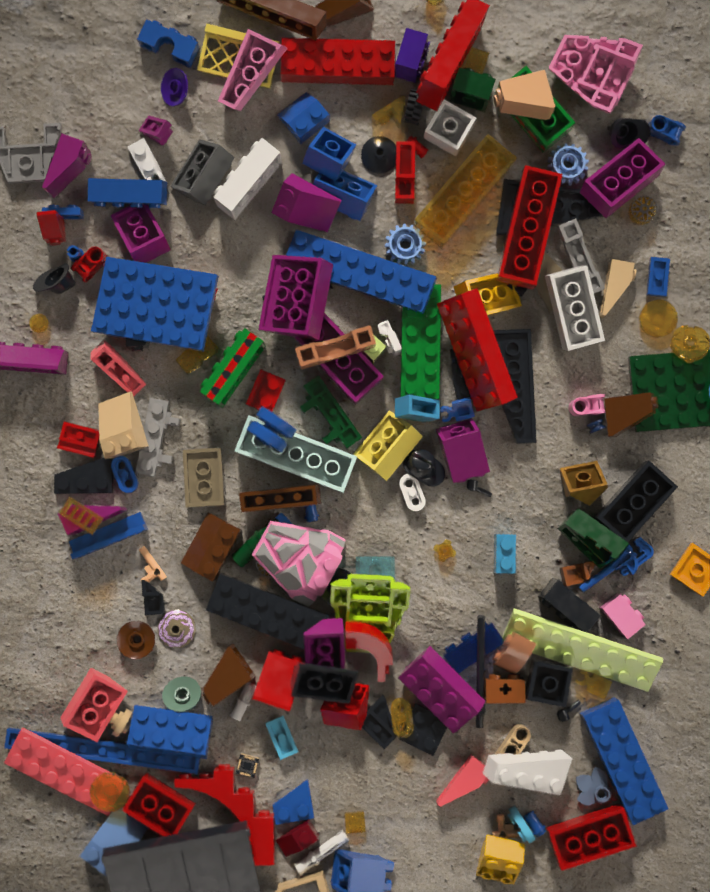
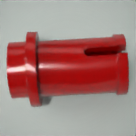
M410 136L407 141L415 142V154L421 159L424 158L429 149L416 140L417 137Z

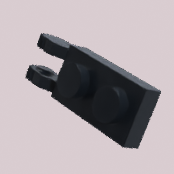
M449 349L457 400L468 397L472 400L459 363L456 361L455 352L453 349Z

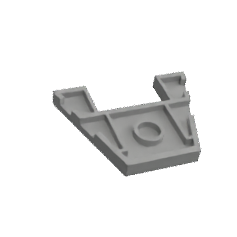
M61 123L43 124L44 143L6 146V128L4 126L0 127V165L9 184L44 182L62 130Z

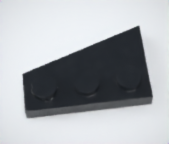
M104 457L55 474L54 494L113 493V471L111 468L113 458L105 459Z

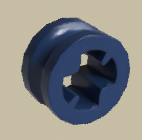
M603 419L586 425L590 428L589 434L606 428L605 425H602Z

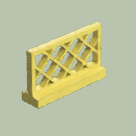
M206 24V33L197 70L228 78L229 73H224L220 66L227 61H230L233 66L231 59L237 56L240 49L238 46H241L246 33ZM209 38L217 40L220 46L210 51L208 48ZM234 44L238 51L228 56L224 47ZM222 49L227 58L217 63L213 54ZM211 56L216 65L210 69L204 68V60ZM275 66L268 74L267 83L262 82L261 87L270 89Z

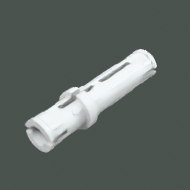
M341 830L313 852H308V855L301 861L294 864L298 873L302 875L314 865H319L321 860L349 841L345 832Z

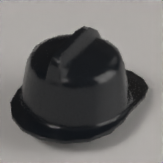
M619 118L611 126L607 127L611 143L617 148H627L638 138L646 143L651 132L649 124L641 119Z
M65 263L41 274L33 284L34 291L50 290L56 294H62L74 287L76 282L68 271L69 265Z
M412 450L403 461L405 471L427 486L435 487L444 481L445 469L443 465L427 450Z

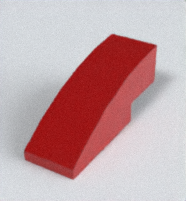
M396 141L395 204H414L415 142Z

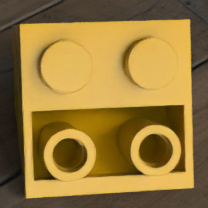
M486 835L481 848L476 876L486 880L492 879L503 884L514 885L524 863L525 843Z

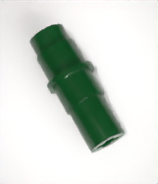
M274 518L272 520L275 522H279L277 518ZM269 522L259 531L256 530L255 534L231 555L241 568L254 558L252 553Z

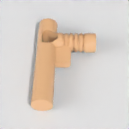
M145 546L140 548L138 551L148 563L144 567L148 575L141 580H146L149 583L156 577L160 581L164 580L167 576ZM156 569H159L160 574H155Z
M498 814V831H492V836L500 838L520 837L518 831L521 829L513 830V824H505V815ZM504 831L505 835H500V832Z

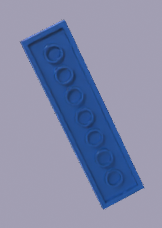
M299 230L295 231L286 256L323 258L333 264L331 283L424 314L437 277Z

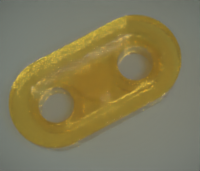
M397 698L390 707L393 731L397 736L407 738L414 730L411 704L403 698Z

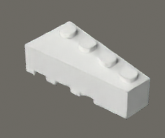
M555 750V752L539 751V753L522 752L517 755L512 753L488 755L483 774L495 784L561 795L572 758L562 750Z

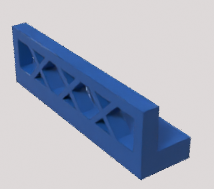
M136 513L70 540L69 544L73 552L70 554L71 558H81L147 531L148 528L142 513Z

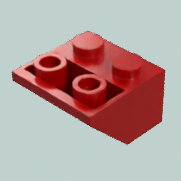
M356 683L350 704L323 701L320 711L324 725L361 731L367 715L369 685Z

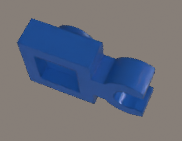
M470 397L452 401V407H440V413H448V415L442 417V422H447L452 417L456 418V422L475 417Z

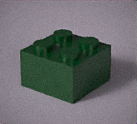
M459 67L452 88L450 102L485 112L496 79L487 73L479 74L471 68Z

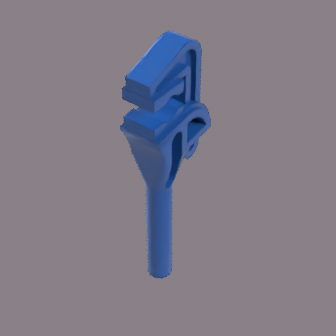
M641 537L636 538L632 542L637 546L639 553L643 552L640 556L636 558L637 554L633 552L630 545H627L616 560L580 585V590L584 593L614 570H620L622 576H626L629 573L634 575L638 567L653 556L654 550L652 546Z

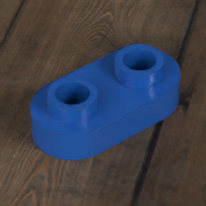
M124 456L114 458L111 468L119 488L125 493H133L137 490L139 481L131 461ZM123 462L125 463V468L121 470L119 464ZM128 480L132 481L131 487L126 486Z

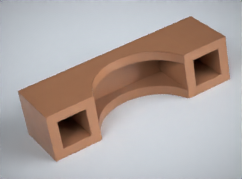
M369 325L331 340L313 342L296 347L295 350L302 370L375 348L376 342Z

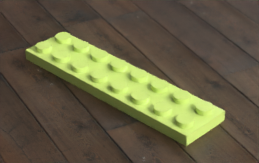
M513 609L501 638V643H504L508 634L511 635L513 631L536 643L533 654L649 692L663 663V658L517 609Z

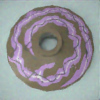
M171 610L165 613L158 624V635L161 641L172 648H182L188 645L196 633V624L192 616L182 610ZM174 626L179 627L178 633L173 632L172 629Z

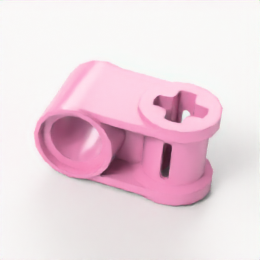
M605 394L576 398L570 402L568 410L573 416L606 414L603 399ZM576 402L581 403L583 407L581 412L575 409Z

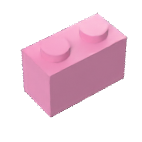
M617 593L603 604L600 609L623 638L629 639L646 624L642 621L644 619L643 615L637 609L634 611L630 606L632 604L630 599L625 594L622 596Z

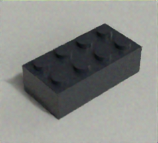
M645 461L594 516V519L626 542H629L678 486L651 461Z

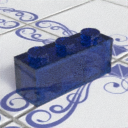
M485 621L486 656L501 646L504 640L493 623ZM477 631L472 634L470 632L466 633L460 638L462 641L456 645L451 643L444 648L446 652L443 653V656L458 674L477 662Z

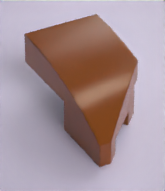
M589 561L561 567L560 573L563 585L567 587L589 580L590 574L596 565Z

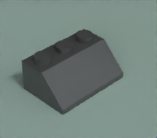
M199 139L170 187L194 202L206 205L210 201L216 187L221 183L224 174L231 167L235 157L219 144Z

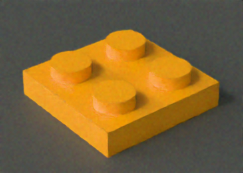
M690 543L669 575L704 597L710 588V554L694 543Z

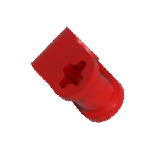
M91 247L81 258L74 262L71 270L73 272L76 271L82 277V281L86 283L103 266L107 254L99 247ZM100 252V253H101L100 259L97 260V261H94V260H93L94 254Z

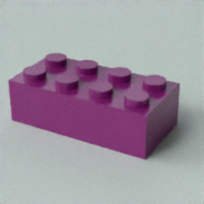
M638 138L586 179L580 193L605 218H608L659 177L665 163Z
M431 646L414 659L398 677L453 734L475 717L486 702Z

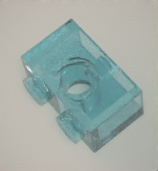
M356 556V574L371 575L369 569L372 565L376 564L381 568V572L378 575L391 576L395 579L394 556Z

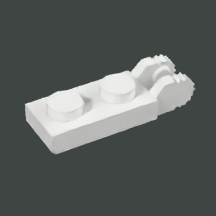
M144 138L128 146L145 180H152L151 178L158 175L159 180L166 181Z

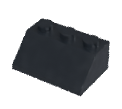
M298 663L294 666L291 677V696L350 704L359 672L358 670Z

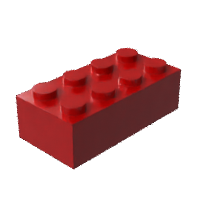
M620 803L546 827L557 864L561 871L637 846L625 809Z

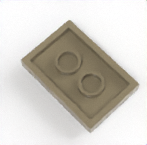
M222 448L183 450L186 508L225 505Z

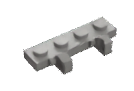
M153 398L149 400L144 426L149 446L140 449L135 472L137 474L155 477L157 466L161 467L162 463H173L174 457L163 455V450L161 449L164 429H167L168 425L179 427L181 421L179 418L171 417L172 413L168 412L169 401Z

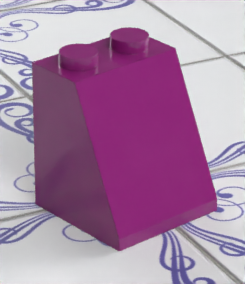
M472 418L436 428L449 476L453 483H462L468 478L482 477L485 473L490 472L481 433Z

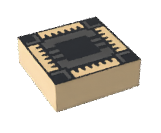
M241 753L236 774L255 778L259 758Z

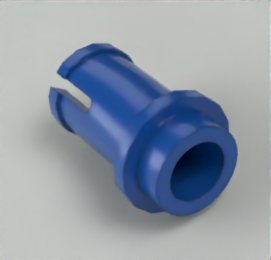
M71 245L67 249L69 252L67 254L73 262L84 255L82 249L75 245Z
M316 505L304 506L306 513L304 519H307V523L318 521L320 516L317 514Z
M533 810L523 816L533 831V835L540 837L546 832V826L542 825Z

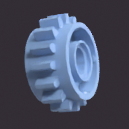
M565 143L562 148L558 145L556 151L552 150L550 154L552 157H549L547 160L551 164L547 166V169L563 174L561 185L568 183L571 186L573 181L576 184L580 181L579 177L582 179L585 177L584 172L588 171V167L585 165L589 163V160L585 159L586 153H582L581 147L576 148L575 144L568 146ZM563 162H570L572 164V167H565Z
M403 224V227L396 225L395 231H389L391 237L386 236L385 240L389 242L384 245L385 248H389L386 251V255H391V261L396 260L398 264L404 263L405 266L409 262L415 264V259H421L420 253H425V249L421 248L426 246V242L422 241L424 234L420 235V229H413L412 224L410 227H406V224ZM407 241L410 243V247L403 249L400 243Z

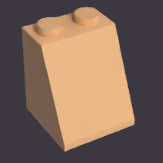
M545 70L499 81L496 94L494 95V103L496 107L499 106L500 113L548 120L555 108Z

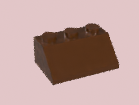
M208 512L181 563L197 574L215 581L242 529Z

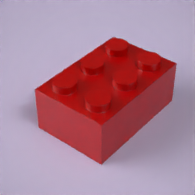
M146 772L122 811L158 834L168 836L179 832L196 803Z

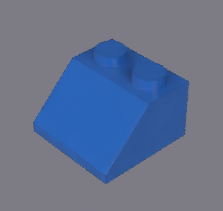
M307 92L277 115L300 144L330 122V114L316 98Z

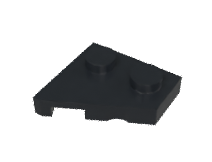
M382 694L367 710L362 728L385 750L398 734L385 696Z

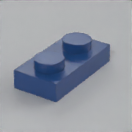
M48 205V207H42V211L56 210L64 220L84 219V211L78 205H67V207Z
M650 257L647 296H667L670 259Z

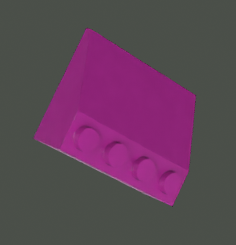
M272 255L258 330L319 340L333 264L323 258Z

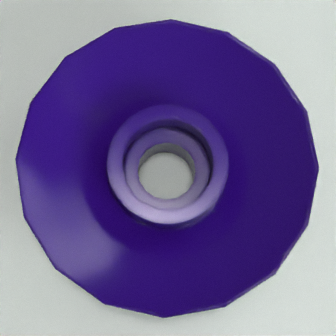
M171 68L162 78L161 94L166 104L179 106L187 96L188 80L181 69Z

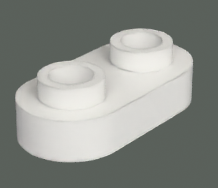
M409 474L404 475L400 479L399 486L406 505L412 511H419L425 506V497L419 481ZM407 480L412 481L411 487H406L405 482ZM413 498H417L419 500L418 505L412 504Z

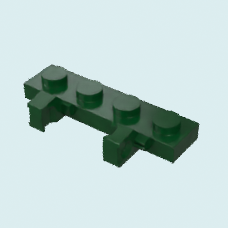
M319 375L303 386L308 396L305 397L307 402L301 405L300 409L305 414L308 410L314 408L316 411L319 410L330 425L328 429L331 431L327 436L322 437L326 445L333 440L336 443L341 441L345 448L348 449L362 439L358 430Z

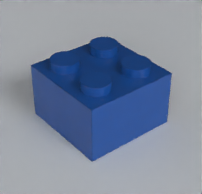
M323 127L308 146L302 164L336 182L350 162L356 144Z

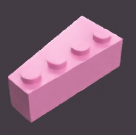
M248 29L218 102L241 111L287 50V47Z

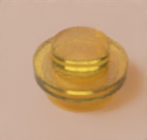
M35 314L30 318L29 325L34 332L42 333L47 330L49 321L45 315Z

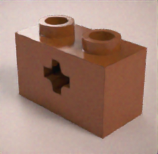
M489 674V678H484V700L486 703H525V679L520 677V674H508V678H501L500 674ZM504 684H506V686L509 687V689H506L505 693H503V691L500 690V688H502Z

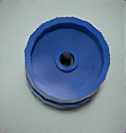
M261 407L256 416L265 423L264 426L256 421H252L246 430L255 435L256 439L270 448L273 447L282 453L287 446V442L279 437V435L292 438L297 429L271 411Z

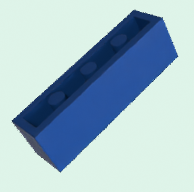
M88 178V202L94 203V206L106 207V203L112 204V207H124V204H131L132 208H142V205H149V208H161V205H167V182L163 180Z

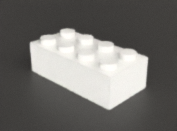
M263 138L251 146V152L248 156L241 158L238 168L235 171L232 170L226 177L227 181L223 186L220 185L214 192V200L217 207L234 220L237 219L282 164L280 152Z
M578 266L545 275L562 349L570 351L605 341L588 267Z

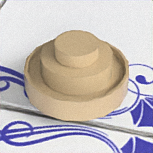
M126 709L124 712L120 711L119 714L114 713L109 722L112 724V735L118 738L121 732L126 734L131 725L132 719H130L132 711Z

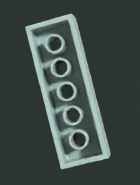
M248 415L235 448L236 453L344 494L357 456L297 433L292 438L279 435V437L287 442L286 448L281 453L273 447L270 448L256 439L255 435L246 430L252 421H256L263 426L265 424L261 420Z

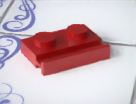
M260 369L246 405L258 410L264 407L273 413L286 379Z
M64 421L57 448L95 458L100 442L99 430Z

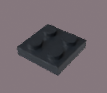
M415 703L398 739L434 756L447 727L429 709Z

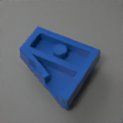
M308 779L288 792L283 798L273 803L276 825L314 819Z

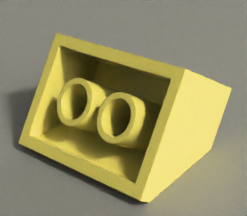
M389 410L353 455L357 456L360 461L387 481L423 436L405 420L395 418V414Z

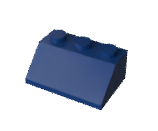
M346 171L341 173L336 182L321 173L316 176L313 185L342 200L337 212L359 221L364 216L377 188V185Z

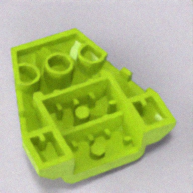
M350 574L347 579H339L331 583L330 603L334 608L335 618H343L345 648V622H362L379 629L391 643L397 626L402 622L404 612L409 608L411 587L402 582H396L391 576ZM346 649L347 652L370 653L363 649Z

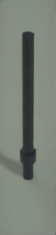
M478 615L476 692L484 699L485 616ZM486 704L483 705L480 712L476 715L477 728H483Z

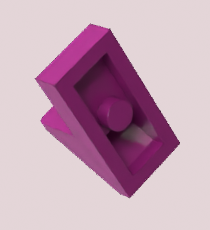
M148 115L139 129V132L162 146L165 145L173 131L170 129L172 124L167 120Z

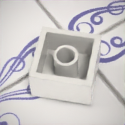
M444 99L438 112L436 111L427 126L423 138L450 154L457 156L475 125L476 117Z

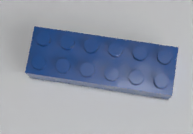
M613 697L580 712V716L616 795L625 809L628 821L635 825L668 810L669 808L620 701Z

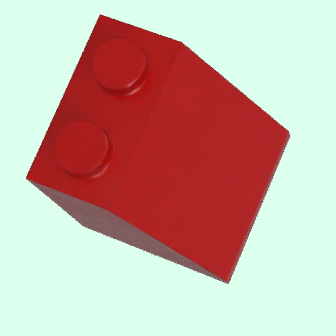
M274 648L273 651L269 650L252 699L290 712L295 698L291 696L293 669L296 664H305L303 657L293 654L292 657L284 655V651Z

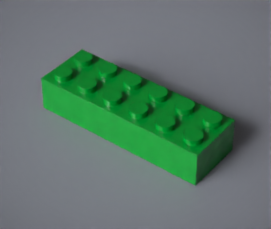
M435 284L424 314L402 307L400 397L414 395L439 400L441 314L437 303L441 302V284Z

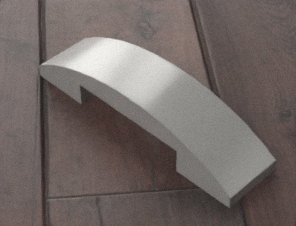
M577 219L559 225L560 236L572 268L587 266L593 292L596 293L604 290L605 287L599 272H596L582 239L583 234Z

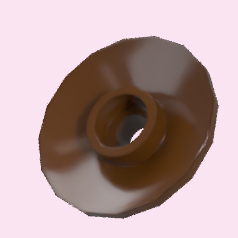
M131 621L124 624L117 635V646L120 652L130 659L146 657L155 645L153 629L142 621ZM135 636L140 637L139 643L134 641Z

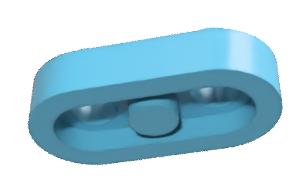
M514 805L508 809L510 811L508 817L512 824L515 825L517 823L521 829L518 833L523 842L528 841L530 844L535 841L536 838L516 806Z

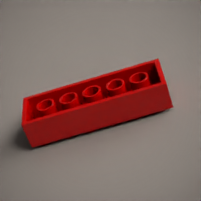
M480 0L462 1L458 9L459 14L453 17L450 24L452 27L447 29L444 34L443 40L445 41L439 43L435 57L432 56L429 61L428 70L424 71L421 76V83L416 92L419 94L418 103L438 112L457 76L459 67H462L482 29L490 5Z
M282 38L281 45L287 47V50L281 56V81L284 83L394 85V40L317 38L315 41L310 38Z
M527 165L524 166L496 281L532 290L536 287L563 174Z
M478 288L437 303L476 411L503 405L518 398Z

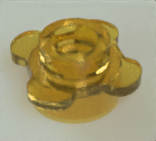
M448 539L444 540L442 544L434 546V551L437 552L438 559L441 562H445L447 558L456 555V551L452 548L451 541Z

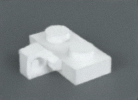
M389 321L378 324L379 334L386 338L384 344L387 346L388 353H392L394 357L400 355L402 347Z

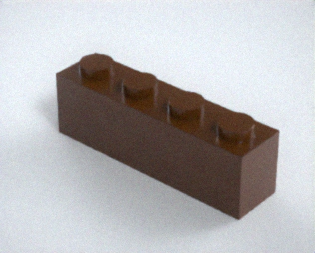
M320 484L239 493L241 512L309 506L322 503Z

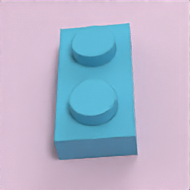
M284 715L265 723L280 760L299 752Z

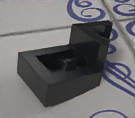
M141 580L145 615L165 614L164 594L148 581Z

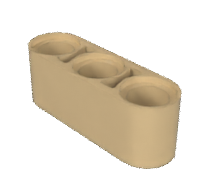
M523 724L514 725L495 754H505V749L508 746L515 747L513 755L521 754L530 740V731ZM523 729L525 730V736L521 739L516 738V732Z

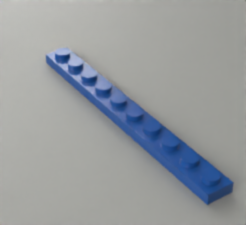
M7 728L4 748H12L21 729ZM29 730L84 759L198 774L200 758L130 749L127 743L106 740H98L96 742L84 737Z

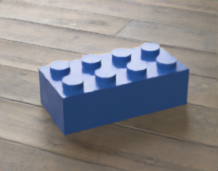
M134 705L127 745L130 749L207 759L213 717L210 715L175 712L168 709Z

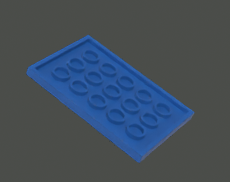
M106 257L91 332L204 351L219 276L212 273Z

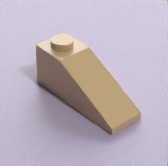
M615 259L608 263L605 289L599 313L600 318H604L629 284L635 280V263Z

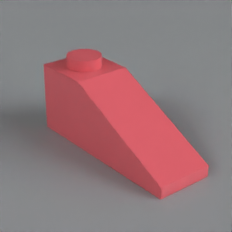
M105 340L91 351V360L127 393L132 392L133 397L146 385L145 381L126 360Z
M470 754L437 798V805L441 807L479 788L482 784L485 785L489 781L483 774L485 764Z

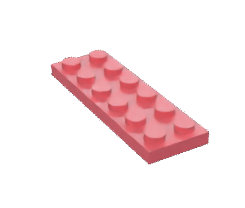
M25 728L20 730L4 761V764L106 816L110 815L127 783V780Z

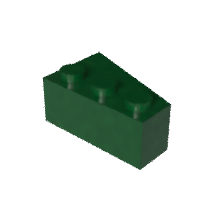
M579 508L570 513L557 528L599 569L616 560L629 544Z

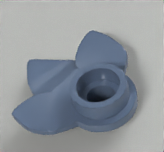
M594 767L591 776L579 775L576 777L577 786L582 791L577 798L580 803L590 806L596 802L604 804L610 800L611 790L607 786L608 777L600 768ZM604 790V795L598 796V792Z

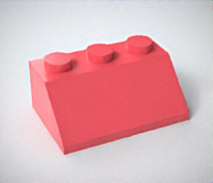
M90 668L60 717L63 726L98 742L128 691L107 675Z

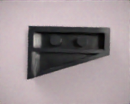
M552 578L538 595L542 598L540 602L549 609L552 606L557 611L555 614L563 621L569 620L572 623L571 628L588 633L601 615L576 596V593L571 589L569 590L565 587L562 581Z

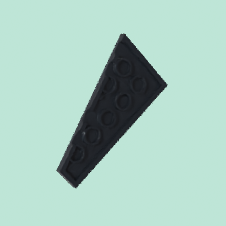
M503 180L495 236L508 233L520 181ZM560 187L551 226L564 224L573 219L582 221L604 216L580 193V189Z
M531 329L493 330L518 397L502 405L516 444L537 443Z

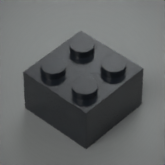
M531 659L525 698L529 701L566 708L573 668Z

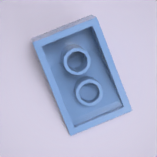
M120 803L117 804L80 855L82 859L106 877L105 866L102 864L103 848L140 841L149 828L123 812L124 806Z

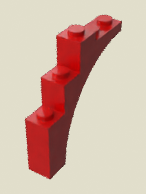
M219 764L213 771L214 775H211L210 772H201L197 776H191V773H180L179 776H176L174 779L175 788H188L206 793L228 807L240 822L247 821L248 828L251 831L250 844L253 850L255 866L275 864L274 813H270L269 810H261L255 814V790H250V787H240L238 790H235V767H230V764Z

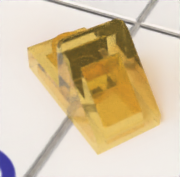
M404 95L372 114L371 121L375 127L385 125L392 118L400 129L406 99Z

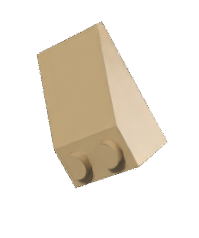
M132 392L98 404L99 441L105 459L124 456L149 446Z

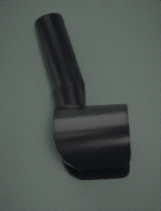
M470 479L467 481L466 487L468 490L477 491L491 497V492L478 487L477 480Z
M577 700L569 707L558 710L557 717L559 721L565 722L569 720L568 713L579 706L581 702Z

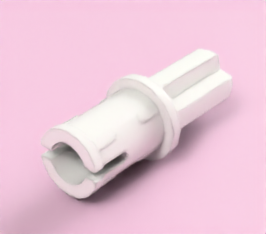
M251 682L246 683L240 697L236 699L238 701L230 717L241 721L247 706L251 705L249 702L255 692V684Z

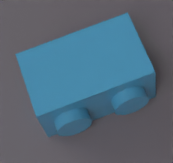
M414 395L395 398V418L419 422L440 419V400Z
M494 534V573L516 574V535Z

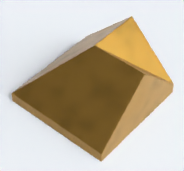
M597 461L560 468L565 497L572 496L590 506L608 488V484Z

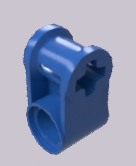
M656 115L648 123L651 129L650 136L673 146L680 144V136L682 131L686 129L683 123L663 115ZM654 123H658L661 129L655 128Z

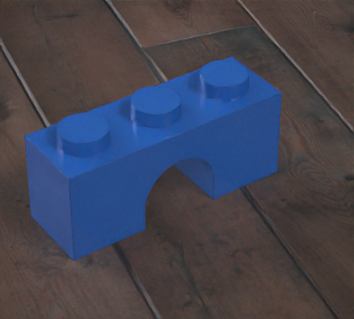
M146 19L137 38L140 47L156 54L163 44L169 43L174 45L171 54L173 61L190 69L200 50L197 39L190 35H181L174 28H165L156 20L149 21Z

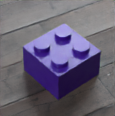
M406 28L395 63L394 77L416 83L417 77L421 78L430 42L427 41L428 34Z

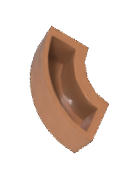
M512 631L511 635L508 634L500 650L497 649L492 657V660H494L493 664L515 675L529 659L536 643Z

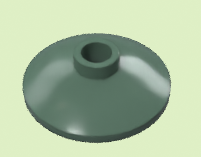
M177 677L165 686L162 693L163 702L168 709L175 712L189 711L200 701V685L193 678Z

